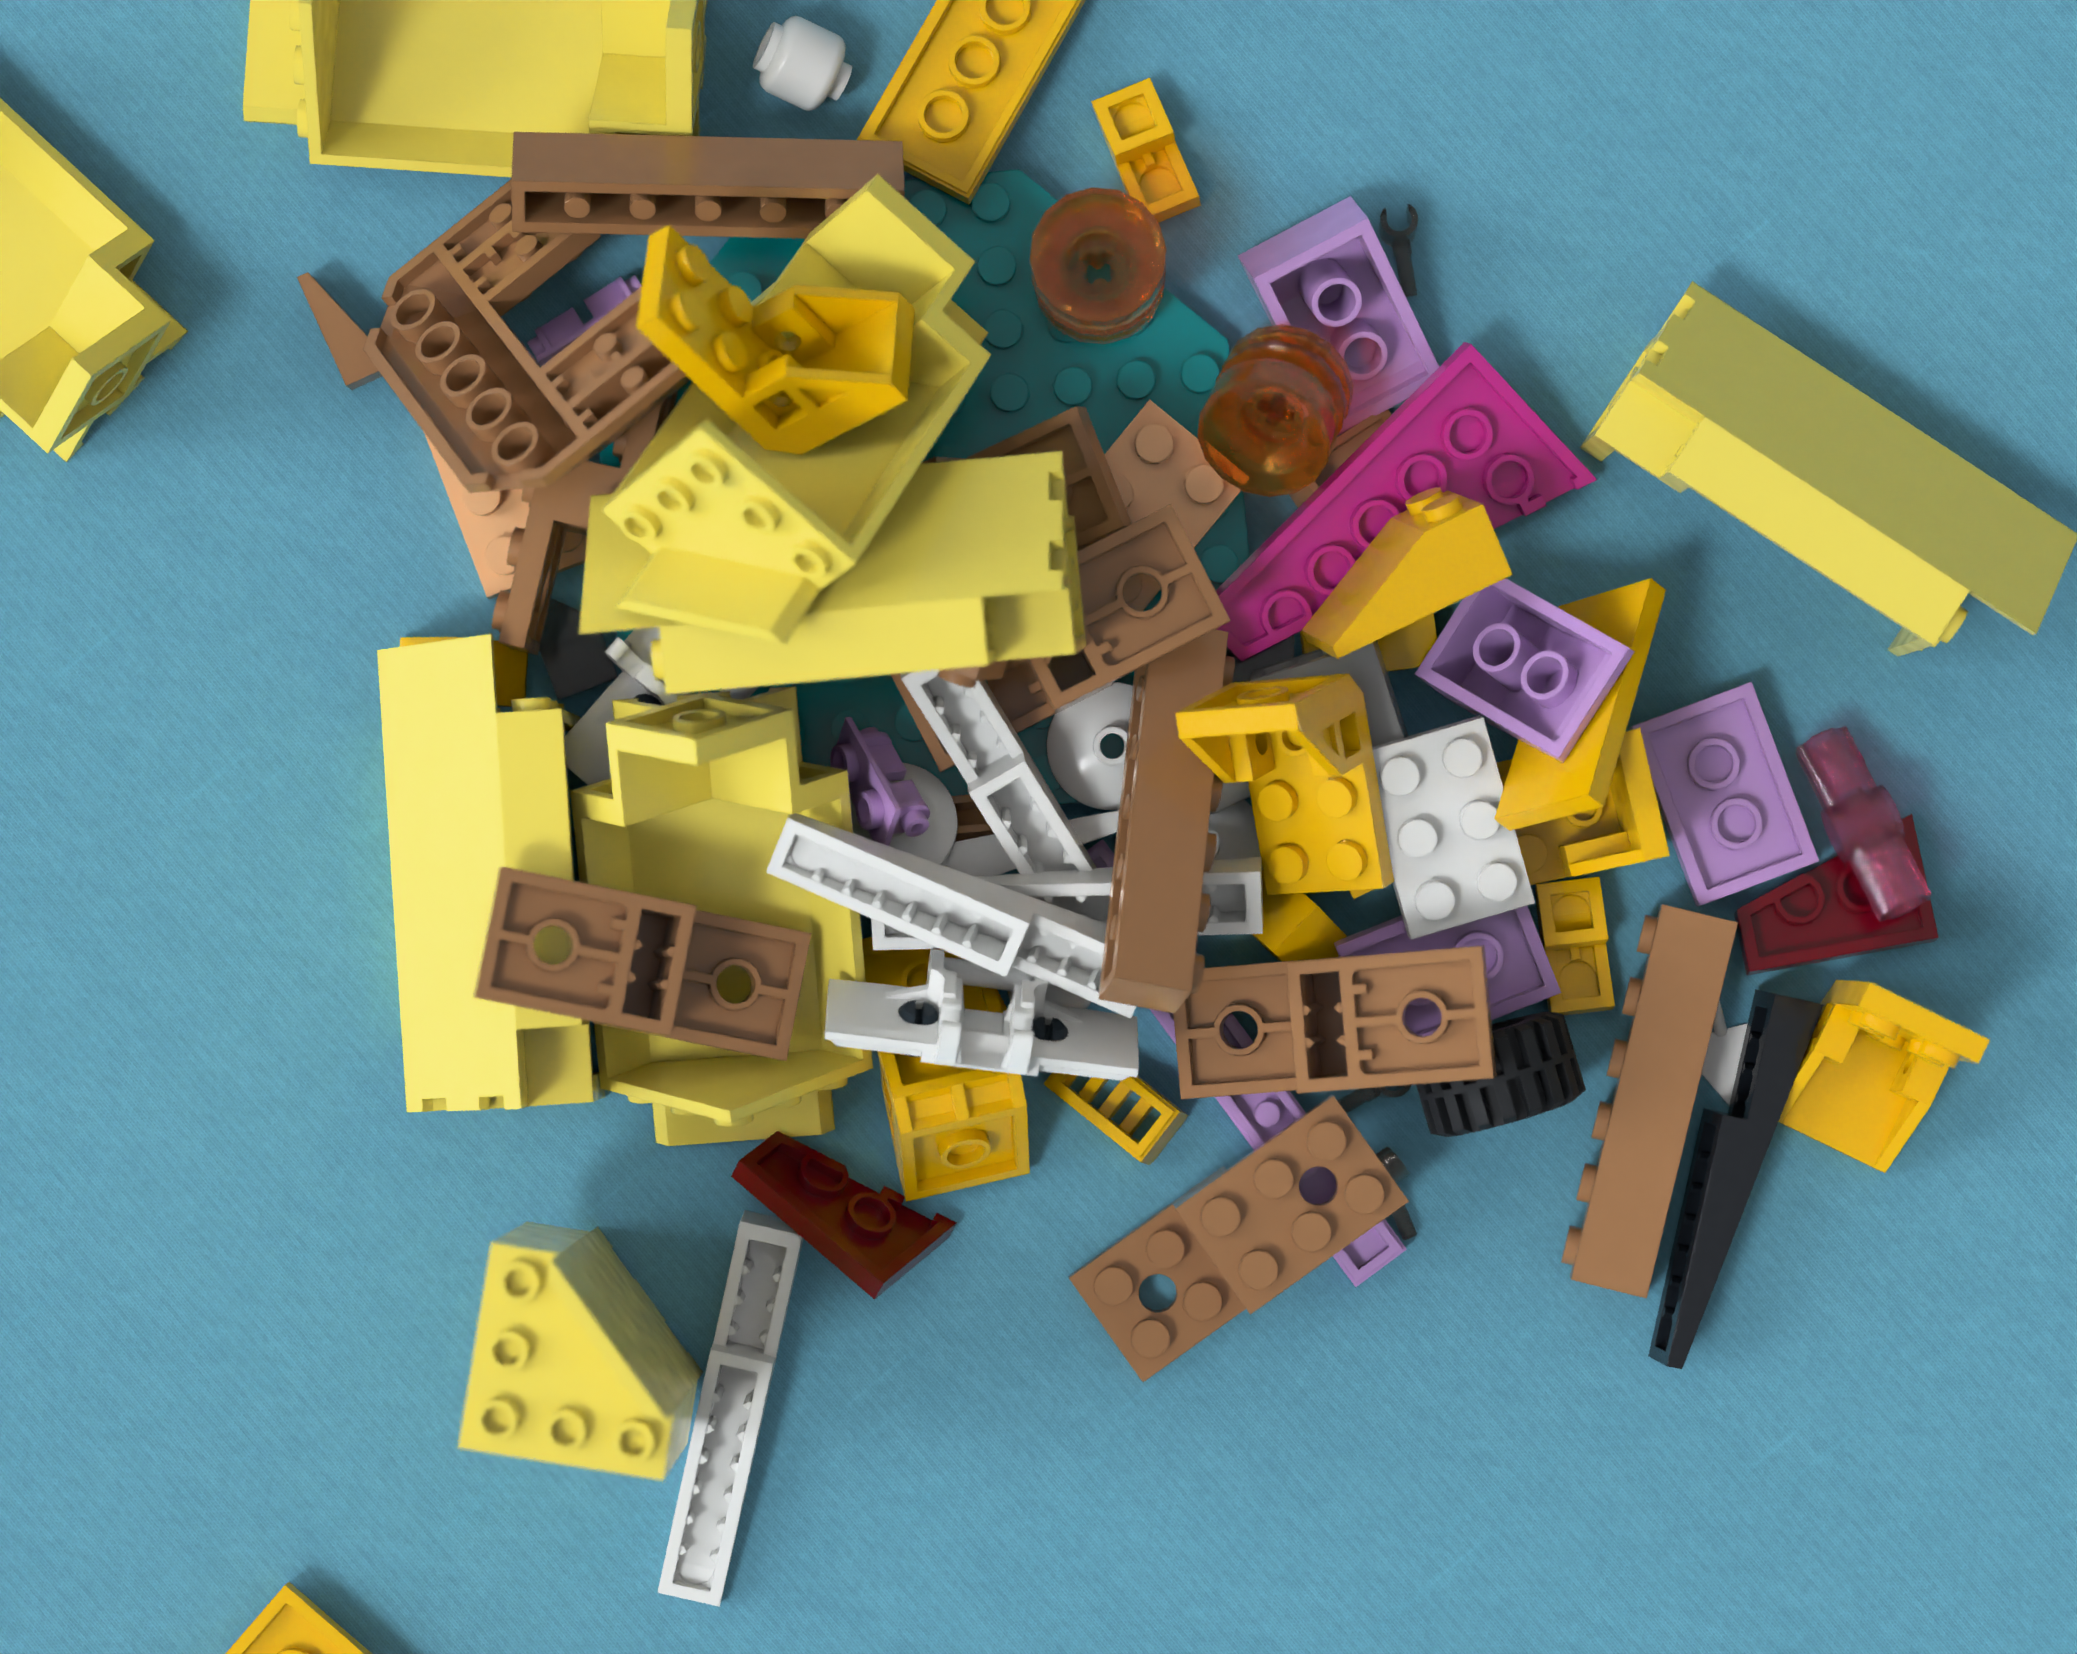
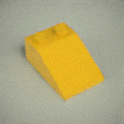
M1440 487L1425 490L1409 498L1405 502L1408 510L1389 519L1303 627L1302 632L1306 641L1339 659L1513 575L1484 505L1451 491L1442 492Z

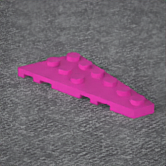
M1464 342L1216 590L1231 620L1216 630L1228 632L1227 649L1240 661L1302 631L1303 627L1389 519L1408 510L1405 502L1425 490L1440 487L1442 492L1451 491L1482 503L1493 529H1496L1521 515L1527 516L1547 506V502L1572 489L1578 490L1597 479L1472 344Z

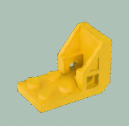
M671 225L649 236L636 328L765 450L802 455L908 399L915 308L899 292L794 285L753 307L745 292L738 286L731 285L709 264L703 251L698 246L689 244ZM781 332H792L796 335L786 339Z
M1349 673L1234 682L1175 713L1180 740L1223 783L1248 782L1267 895L1384 889L1394 882L1364 693Z
M1640 728L1625 732L1604 807L1515 829L1530 886L1670 856ZM1512 759L1496 762L1503 788Z
M872 937L862 939L866 982L904 987L926 984L931 949L873 950ZM944 950V957L963 959ZM963 985L965 1009L1003 1013L996 989ZM877 1051L880 1061L882 1091L900 1182L906 1202L1030 1173L1027 1103L1021 1074L921 1062V1057Z
M1836 979L1820 1003L1823 1004L1822 1011L1778 1122L1865 1165L1886 1173L1930 1108L1949 1067L1955 1069L1958 1061L1979 1064L1990 1039L1871 982Z

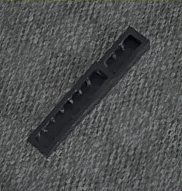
M1755 989L1728 1113L1706 1108L1703 1109L1648 1355V1357L1665 1366L1682 1369L1822 1011L1823 1004Z

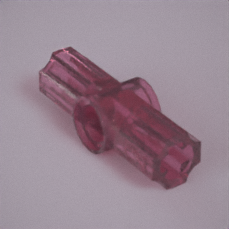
M1847 727L1830 728L1812 736L1807 742L1797 747L1795 755L1823 808L1821 818L1827 836L1839 858L1844 863L1850 862L1879 922L1888 919L1894 920L1914 911L1918 906L1929 901L1931 893L1903 839L1905 830L1898 809L1883 785L1876 786L1865 760Z

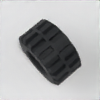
M1541 1012L1492 1024L1495 1078L1416 1084L1430 1134L1452 1137L1502 1126L1571 1103L1581 1095L1586 1088L1564 1014Z

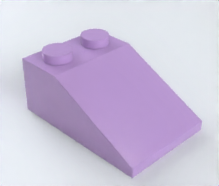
M1351 196L1238 255L1264 311L1332 438L1348 431L1371 415H1378L1407 400L1439 368L1368 217Z
M1505 578L1462 599L1415 672V675L1449 701L1475 716L1480 715L1484 717L1485 722L1564 762L1634 654V651Z

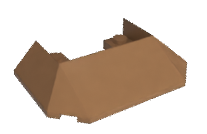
M511 179L388 278L381 297L388 307L380 328L370 329L363 348L369 359L469 493L547 487L605 449L691 380L636 328L642 286L542 367L539 365L502 316L515 305L526 300L535 289L566 264L577 259L601 235L512 232Z

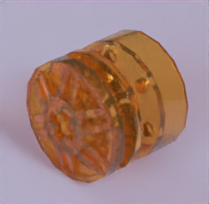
M1091 187L1065 195L1045 211L1032 234L1030 253L1032 285L1040 310L1056 330L1079 342L1108 344L1131 337L1151 321L1164 297L1166 245L1159 222L1141 201L1120 190ZM1105 263L1110 265L1111 281L1109 283L1102 278H1098L1093 284L1088 282V265L1096 269H1100Z
M1281 324L1257 328L1239 339L1227 356L1222 370L1216 378V384L1210 391L1200 412L1197 437L1206 461L1223 480L1244 492L1267 497L1294 494L1315 482L1329 460L1337 440V435L1341 431L1344 420L1351 409L1354 385L1347 362L1330 342L1308 329Z

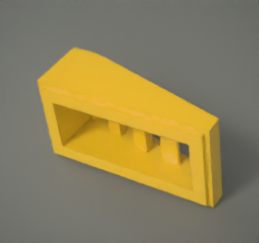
M1052 1072L1044 1082V1085L1138 1161L1147 1165L1154 1162L1188 1117L1185 1112L1139 1076H1129L1120 1081L1099 1109L1093 1106L1091 1102L1109 1079L1091 1077L1079 1093L1070 1088L1078 1075ZM1134 1091L1141 1098L1122 1123L1118 1125L1112 1118ZM1155 1108L1161 1115L1142 1140H1137L1132 1135L1152 1109Z

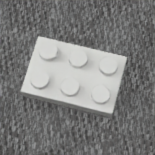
M1479 715L1372 747L1394 878L1393 885L1406 932L1411 940L1535 903L1515 830L1509 831L1494 819L1503 792V785L1484 717Z

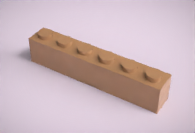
M514 132L511 177L512 232L652 235L662 228L671 225L681 236L806 239L813 229L877 174L904 197L903 142Z
M1215 629L1134 672L1099 1000L1176 1013L1190 993L1197 994L1201 986L1204 973V956L1196 954L1198 932L1203 933L1206 928L1211 905L1210 894L1202 893L1204 872L1211 870L1217 846L1216 834L1208 833L1210 812L1214 813L1218 808L1223 782L1180 740L1175 713L1232 683L1235 660L1234 657L1226 656L1228 632Z
M1664 904L1660 905L1657 917L1645 914L1636 952L1648 954L1642 979L1630 976L1621 1014L1633 1016L1627 1041L1619 1039L1614 1041L1606 1076L1617 1078L1618 1080L1612 1104L1603 1101L1599 1102L1591 1138L1601 1140L1602 1146L1597 1166L1588 1163L1584 1164L1576 1197L1577 1201L1587 1203L1582 1228L1569 1226L1561 1263L1572 1265L1571 1280L1647 1299L1738 922Z

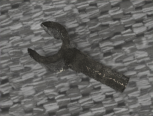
M1407 204L1406 214L1409 227L1403 231L1391 229L1388 226L1386 208H1384L1380 215L1379 235L1387 245L1392 247L1393 256L1396 258L1400 286L1405 296L1410 297L1417 295L1411 258V241H1413L1416 235L1418 214L1412 205Z
M1399 1085L1392 1091L1386 1089V1087L1356 1089L1339 1099L1338 1102L1344 1111L1349 1113L1377 1097H1400L1409 1091L1411 1085Z
M1385 1147L1376 1154L1396 1184L1410 1175L1408 1169L1389 1147ZM1406 1205L1392 1213L1403 1240L1417 1235Z

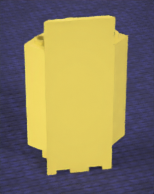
M250 0L243 94L244 121L297 125L298 137L308 138L310 164L512 177L514 132L700 136L699 94L700 89H703L706 52L705 13L708 0Z
M0 98V418L6 415L47 454L53 450L67 462L84 444L82 440L93 421L104 413L110 416L143 381L144 377L141 375V372L145 365L167 349L171 350L188 330L133 280L155 240Z
M879 174L810 232L779 278L755 298L751 305L755 307L794 285L899 292L915 308L907 401L801 455L762 448L692 381L601 510L618 524L629 538L639 542L652 554L615 608L785 645L820 590L856 564L990 358L991 354L981 346L988 332L951 300L975 261ZM781 332L786 339L796 335L792 332Z
M1693 281L1659 333L1647 344L1580 446V449L1600 462L1616 451L1679 493L1687 488H1691L1902 627L1887 649L1897 657L1918 650L1923 651L1928 647L1934 648L1940 640L1947 644L1958 631L1968 614V611L1960 606L1968 593L2031 635L2037 634L2077 541V533Z
M1062 451L920 464L856 564L820 590L785 645L615 608L652 554L639 542L629 538L618 524L601 511L613 493L591 495L579 634L659 627L660 639H654L651 643V661L655 679H664L666 694L986 666L995 661L1076 654L1087 646L1074 515L1068 516Z
M492 634L377 650L406 1111L523 1109L528 1106L595 1102L605 1098V1090L600 1088L599 1072H593L590 1022L588 1020L472 998L498 867L503 866L574 881L564 731L571 730L581 717L564 710V704L551 700L550 697L511 700L512 712H501L500 708H497ZM549 925L537 933L534 939L535 953L542 962L549 965L559 964L569 954L570 939L563 929Z
M796 686L769 688V692L743 700L731 698L730 691L677 695L676 702L663 706L639 702L638 698L612 700L614 721L606 723L611 778L570 791L579 882L695 905L696 910L808 932L811 933L787 1061L594 1024L600 1088L627 1095L628 1101L632 1103H652L656 1143L666 1146L760 1140L769 1138L777 1131L788 1137L822 1135L835 1130L832 1089L844 1087L848 1084L849 1077L873 1068L872 1050L836 1046L831 1040L824 1039L829 979L866 982L860 913L771 875L766 870L790 814L798 813L853 833L848 770L803 762ZM736 965L725 968L717 978L719 995L725 1001L732 1004L743 1001L751 990V980L748 973Z
M527 1221L491 1242L458 1448L664 1480L688 1444L697 1382L703 1371L690 1353L686 1352L665 1323L666 1320L638 1281L631 1276L599 1227L590 1232Z

